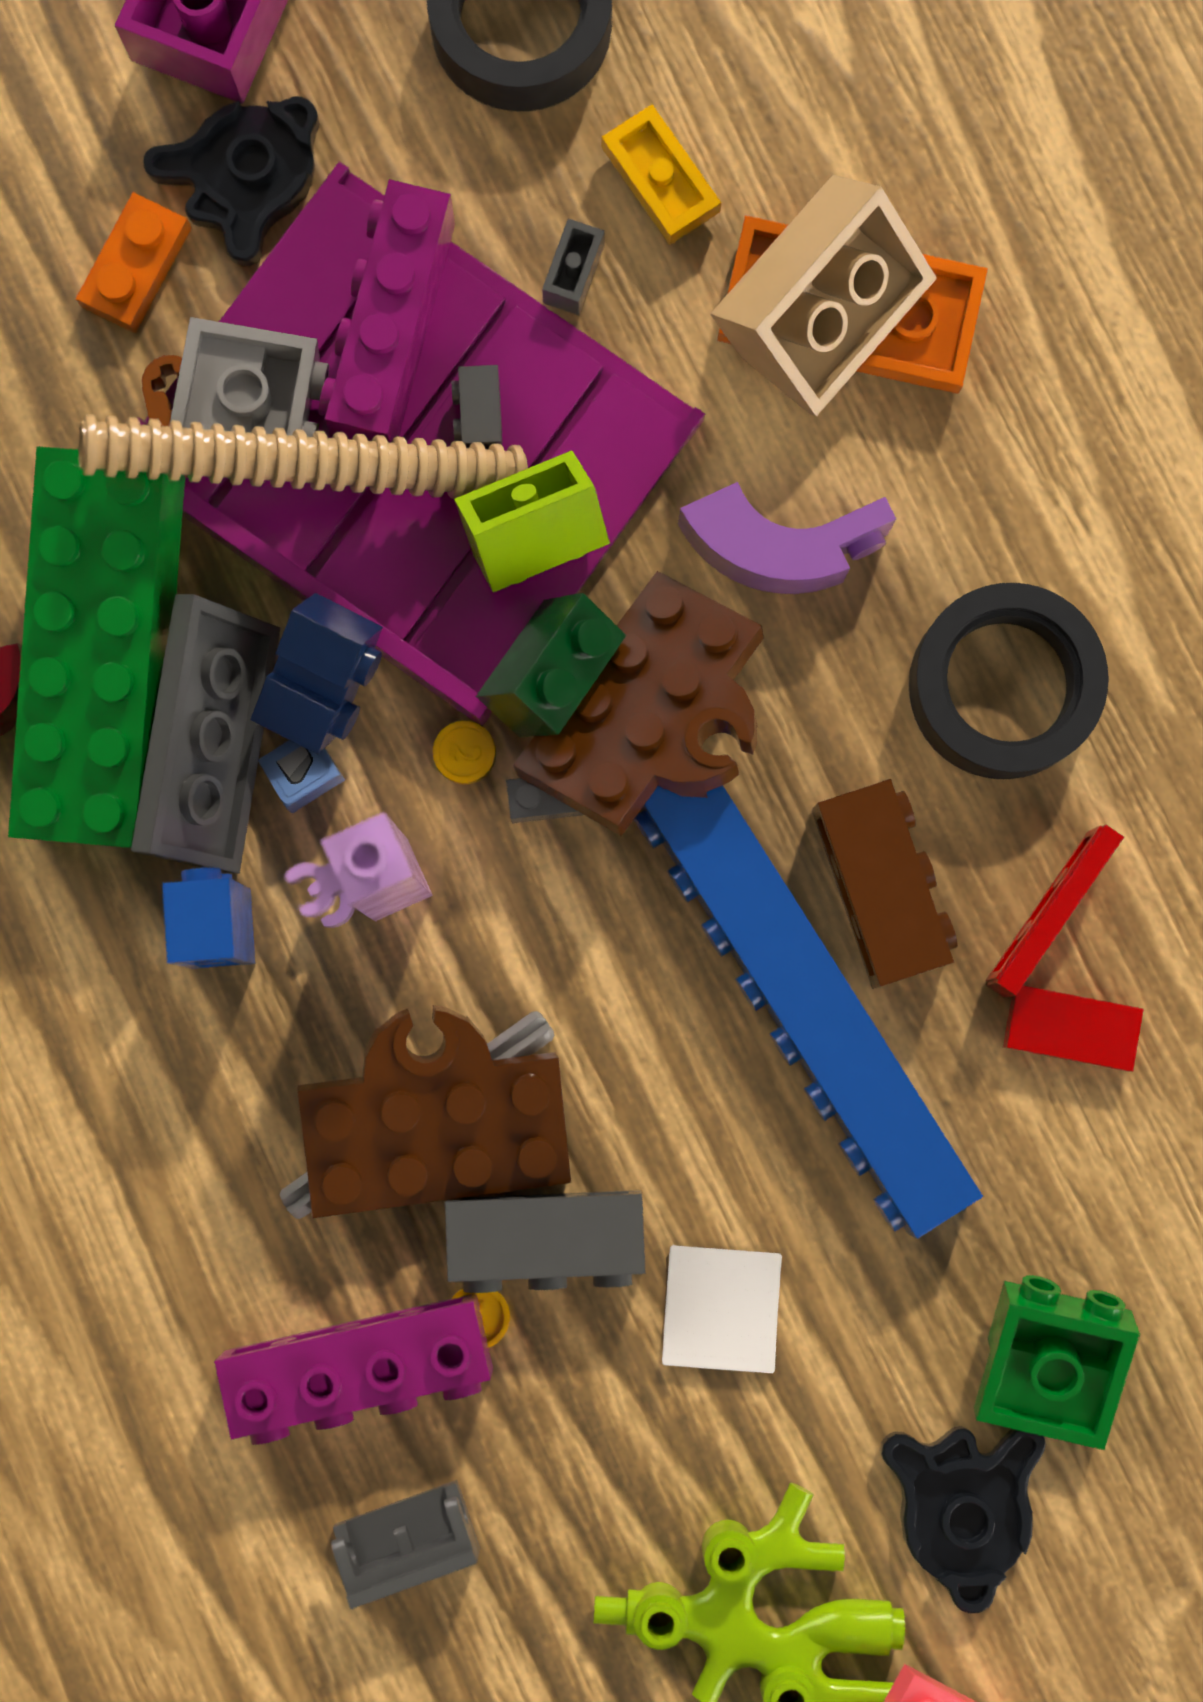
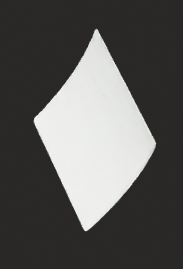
M672 1245L669 1253L662 1354L663 1365L774 1373L782 1255L779 1253Z

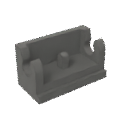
M458 1480L336 1523L333 1526L336 1539L331 1541L333 1554L347 1594L346 1598L350 1610L477 1564L481 1549Z

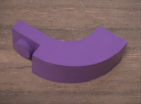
M736 482L681 507L678 525L694 550L708 564L728 578L761 591L779 594H800L827 589L843 583L850 570L844 555L849 553L852 560H858L882 548L886 544L884 536L889 534L896 521V517L886 497H883L818 527L807 529L788 528L773 523L759 514L748 502L739 483Z

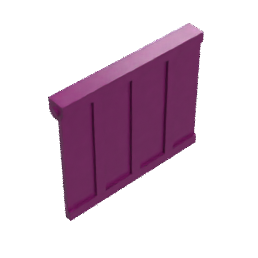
M339 161L219 322L316 338L320 355L319 362L329 363V378L335 379L341 359L340 356L335 355L338 327L342 318H352L357 297L351 296L354 268L359 258L368 259L373 240L367 237L369 212L375 199L383 201L384 195L351 173L349 167ZM450 242L399 437H404L407 444H411L415 438H423L427 445H431L435 439H440L446 443L447 447H450L451 443L455 441L453 419L461 418L460 404L453 405L451 382L459 380L458 367L498 365L502 443L504 450L507 451L511 445H520L526 455L528 468L572 450L595 486L610 544L591 551L578 559L567 561L529 577L520 583L492 592L473 556L455 500L451 499L447 492H444L442 497L439 498L431 497L426 490L422 496H412L409 489H405L401 495H392L389 488H385L381 494H373L370 487H365L361 493H355L348 485H345L344 490L339 492L333 491L330 484H325L322 490H313L310 483H305L301 489H293L290 482H284L283 487L276 488L272 487L269 480H264L262 486H252L250 479H243L240 485H232L229 478H222L221 483L212 484L209 477L202 476L201 481L198 483L190 482L189 478H185L182 516L302 601L317 593L382 626L383 629L375 649L382 652L383 658L475 723L483 726L493 712L476 698V695L544 599L573 595L580 591L679 452L705 419V413L697 407L693 409L462 248ZM178 377L174 380V382L165 392L170 403L172 404V407L174 404ZM312 400L309 422L318 423L319 431H324L327 438H331L325 422V416L319 415V401ZM148 416L145 420L137 417L140 425H148Z

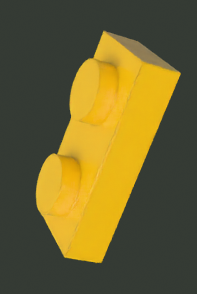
M653 104L601 137V148L669 245L720 213L722 202Z

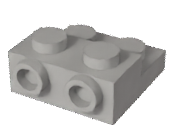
M190 317L170 422L172 420L180 421L182 428H190L192 422H201L203 429L210 430L211 426L217 423L223 425L224 431H231L234 425H242L245 432L249 433L252 432L255 426H259L265 429L266 434H272L275 428H284L286 435L291 436L294 430L301 429L306 432L307 437H312L315 431H319L318 423L309 422L312 400H320L324 381L329 377V363L319 362L320 355L316 338Z

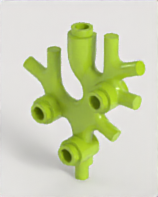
M790 1482L776 1514L769 1524L761 1529L749 1532L744 1525L734 1520H721L712 1524L707 1529L702 1539V1553L711 1579L709 1585L702 1592L690 1596H682L672 1585L664 1582H654L646 1585L641 1590L628 1589L627 1598L595 1596L593 1624L626 1626L627 1635H637L646 1646L652 1649H669L678 1644L682 1638L699 1644L705 1651L706 1662L692 1691V1695L701 1702H717L727 1680L733 1673L741 1668L748 1667L761 1672L759 1686L763 1702H781L778 1699L787 1690H796L800 1693L793 1702H884L894 1682L829 1678L822 1671V1660L826 1655L833 1652L889 1656L891 1649H903L905 1639L903 1608H892L891 1602L885 1600L840 1599L830 1601L809 1610L792 1624L778 1628L766 1625L758 1618L754 1611L752 1600L755 1587L761 1578L771 1571L783 1568L842 1572L844 1570V1544L808 1542L801 1537L799 1525L814 1494ZM727 1548H736L741 1551L740 1558L731 1564L723 1563L718 1558L720 1553ZM658 1612L667 1613L672 1617L671 1621L663 1627L652 1625L649 1619Z

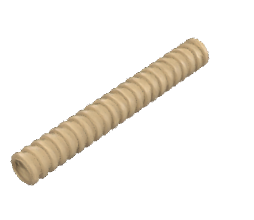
M93 414L85 415L84 421L80 422L79 467L83 470L85 476H93L95 469L104 470L106 477H115L117 471H125L127 478L135 479L138 476V472H144L149 480H157L159 474H167L169 481H178L181 475H188L190 482L198 483L201 481L202 476H207L212 484H219L222 478H229L232 485H240L243 479H250L252 486H262L264 480H269L272 487L276 488L283 487L284 482H290L293 489H301L305 483H310L313 490H322L325 484H330L333 491L340 492L344 490L345 485H348L355 493H361L365 487H370L373 494H381L385 488H389L392 495H401L405 489H409L412 496H422L426 490L431 497L439 498L442 497L444 492H447L451 499L462 496L463 493H470L528 469L527 458L520 445H511L505 451L501 444L494 443L488 449H485L481 442L471 443L469 448H466L462 441H453L450 447H447L446 443L440 439H435L431 445H427L423 438H415L411 444H407L404 437L398 436L394 437L390 443L387 442L384 435H376L372 441H367L364 434H355L352 440H348L345 433L336 432L332 438H327L324 431H315L312 437H307L306 432L301 429L294 430L291 436L286 435L284 428H275L272 434H266L265 429L259 426H255L252 432L249 433L245 432L242 425H234L231 431H224L223 425L214 423L211 429L207 430L203 429L201 422H192L190 428H182L181 422L172 420L169 423V427L161 426L159 419H150L148 425H140L138 418L129 417L127 423L122 424L118 423L116 416H107L105 422H97Z

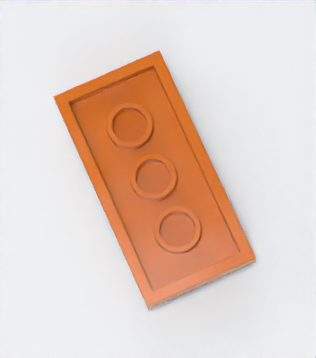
M745 215L728 293L784 231L788 224ZM923 254L937 279L856 372L959 394L963 387L988 268ZM719 329L717 341L731 344L722 330Z

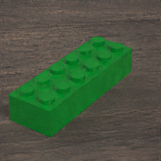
M36 446L8 829L9 838L132 848L175 594H177L185 475H181L178 481H169L167 474H159L157 480H149L146 473L138 472V476L132 479L126 477L125 471H117L115 477H106L104 470L95 469L93 476H85L83 470L79 467V449Z

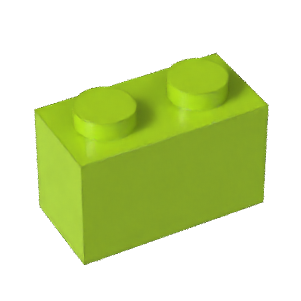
M572 450L454 499L473 556L492 592L520 583L529 577L567 561L578 559L591 551L610 544L595 486Z

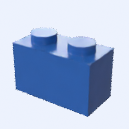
M221 868L181 871L182 882L162 883L167 963L190 969L256 964L250 888L233 880L232 874H221Z

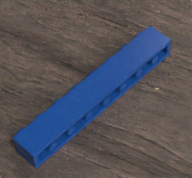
M722 785L708 791V798L680 796L657 786L642 807V812L638 813L634 818L636 824L650 846L654 849L663 844L676 864L667 870L671 880L687 903L694 898L698 899L709 917V920L701 924L705 934L721 957L731 952L744 974L735 980L751 1007L757 1011L765 1006L778 1028L769 1034L789 1066L798 1061L803 1066L813 1082L805 1087L804 1090L816 1111L824 1121L834 1116L847 1138L840 1142L839 1146L859 1177L869 1171L881 1190L882 1194L873 1200L890 1228L896 1232L904 1227L909 1235L918 1239L983 1198L975 1182L724 786Z

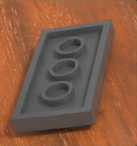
M175 594L134 830L132 852L201 868H221V872L240 874L264 731L263 726L250 719L265 679L273 672L281 627L194 594Z

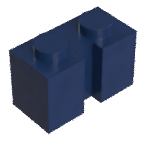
M317 593L311 595L291 611L275 653L278 656L273 672L265 679L250 720L316 754H319L336 737L344 740L353 728L360 712V706L353 703L360 685L367 686L381 661L382 652L375 649L383 627Z

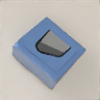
M289 740L259 759L261 767L279 798L291 813L296 812L345 781L326 748L319 754H316Z

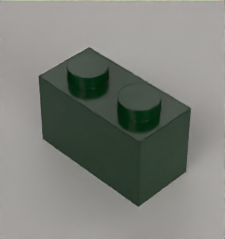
M584 593L544 599L478 692L476 698L519 737L559 735L626 637V634Z

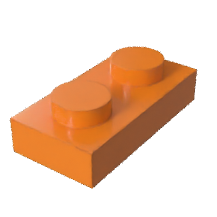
M132 192L75 298L79 305L136 334L192 229L188 218Z

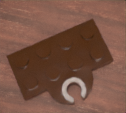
M658 571L617 624L626 634V637L559 735L534 736L513 764L518 777L620 836L624 834L657 786L680 796L708 798V791L731 782L739 775L737 763L728 755H712L702 749V745L708 737L717 733L729 734L737 740L741 751L752 755L757 745L758 726L754 708L745 689L737 684L734 679L764 639L762 625Z
M433 1005L432 1019L434 1024L443 1033V1042L435 1053L428 1056H419L412 1053L406 1046L407 1037L413 1027L408 1008L393 1015L382 1026L375 1028L364 1051L363 1077L297 1085L313 1218L571 1183L559 1058L556 1052L492 1060L484 1035L468 1016L465 1017L447 1007Z

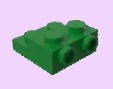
M1024 1276L1021 1284L1004 1281L988 1335L990 1353L974 1405L976 1421L1105 1450L1140 1336L1132 1310L1125 1309L1126 1305L1122 1299L1105 1291L1090 1290L1087 1292L1085 1299L1060 1294L1061 1288L1059 1285L1040 1276Z

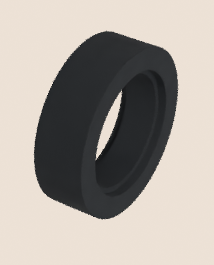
M427 0V11L437 58L455 85L464 93L485 105L507 111L524 112L541 110L564 102L577 94L592 80L600 69L609 48L612 31V0H578L581 12L571 36L554 52L530 61L504 60L487 53L476 45L465 31L461 22L464 0Z
M992 584L975 589L955 600L937 617L922 637L912 659L909 674L911 708L917 725L925 739L937 753L954 766L985 778H1023L1046 770L1070 755L1094 730L1102 715L1108 694L1109 676L1107 659L1102 643L1091 623L1082 612L1063 597L1047 589L1030 584ZM993 624L1017 625L1037 633L1055 650L1065 672L1066 696L1058 718L1045 733L1023 741H1001L979 733L959 715L951 700L948 689V666L958 642L972 631Z

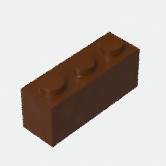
M888 779L818 802L811 811L872 989L954 963L950 950L958 947L957 937L948 914L945 911L937 914L929 890L937 886L935 873L926 852L916 853L908 830L916 826V821L906 793L904 791L896 793L892 780Z

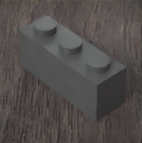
M641 1190L466 1197L451 1199L445 1202L448 1282H463V1292L487 1293L501 1291L502 1280L528 1279V1289L530 1290L567 1288V1277L593 1276L594 1287H624L632 1285V1274H646Z

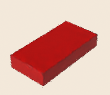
M1023 985L1018 994L1011 997L1003 1048L1133 1072L1144 1009Z

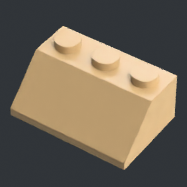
M832 175L710 315L742 359L806 412L817 417L937 277L881 186Z

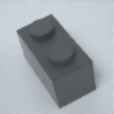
M568 218L542 288L544 304L580 315L605 246L604 230Z
M498 365L458 367L459 380L451 382L453 405L460 404L461 418L453 419L454 440L462 441L466 448H469L471 443L481 442L485 449H488L494 443L503 446Z
M521 778L506 780L512 824L584 815Z

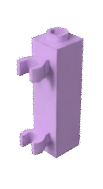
M385 812L321 840L330 861L329 864L321 867L313 863H301L292 867L285 874L287 882L291 885L300 883L307 878L316 879L307 890L310 896L313 898L317 897V899L299 908L301 914L305 917H317L326 913L334 904L336 895L339 896L340 906L338 910L321 919L323 926L327 928H335L345 924L352 917L355 909L370 919L377 921L433 896L408 839Z

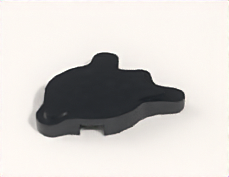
M293 96L280 102L267 101V107L258 105L241 107L240 101L233 102L221 107L208 117L198 131L189 139L176 144L154 146L144 155V168L153 182L160 185H190L195 188V192L185 204V211L189 220L197 226L217 229L223 232L229 257L235 264L242 267L252 266L258 262L262 255L264 238L269 229L277 221L295 210L306 198L312 185L315 170L313 141L320 122L315 106L304 97Z
M956 1426L950 1429L937 1441L930 1444L922 1443L904 1432H892L881 1442L880 1453L882 1459L897 1475L901 1485L902 1505L900 1518L903 1538L914 1559L918 1561L923 1569L933 1575L938 1582L947 1588L954 1604L964 1612L975 1614L989 1608L993 1602L997 1587L1006 1578L1005 1573L1016 1563L1022 1552L1026 1555L1032 1539L1033 1512L1027 1488L1029 1477L1045 1451L1046 1442L1044 1436L1010 1429L993 1450L988 1453L978 1451L974 1434L963 1426Z

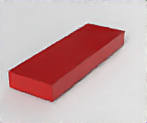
M1106 824L1087 831L985 980L987 981L986 986L1003 998L1018 994L1120 845L1124 836Z

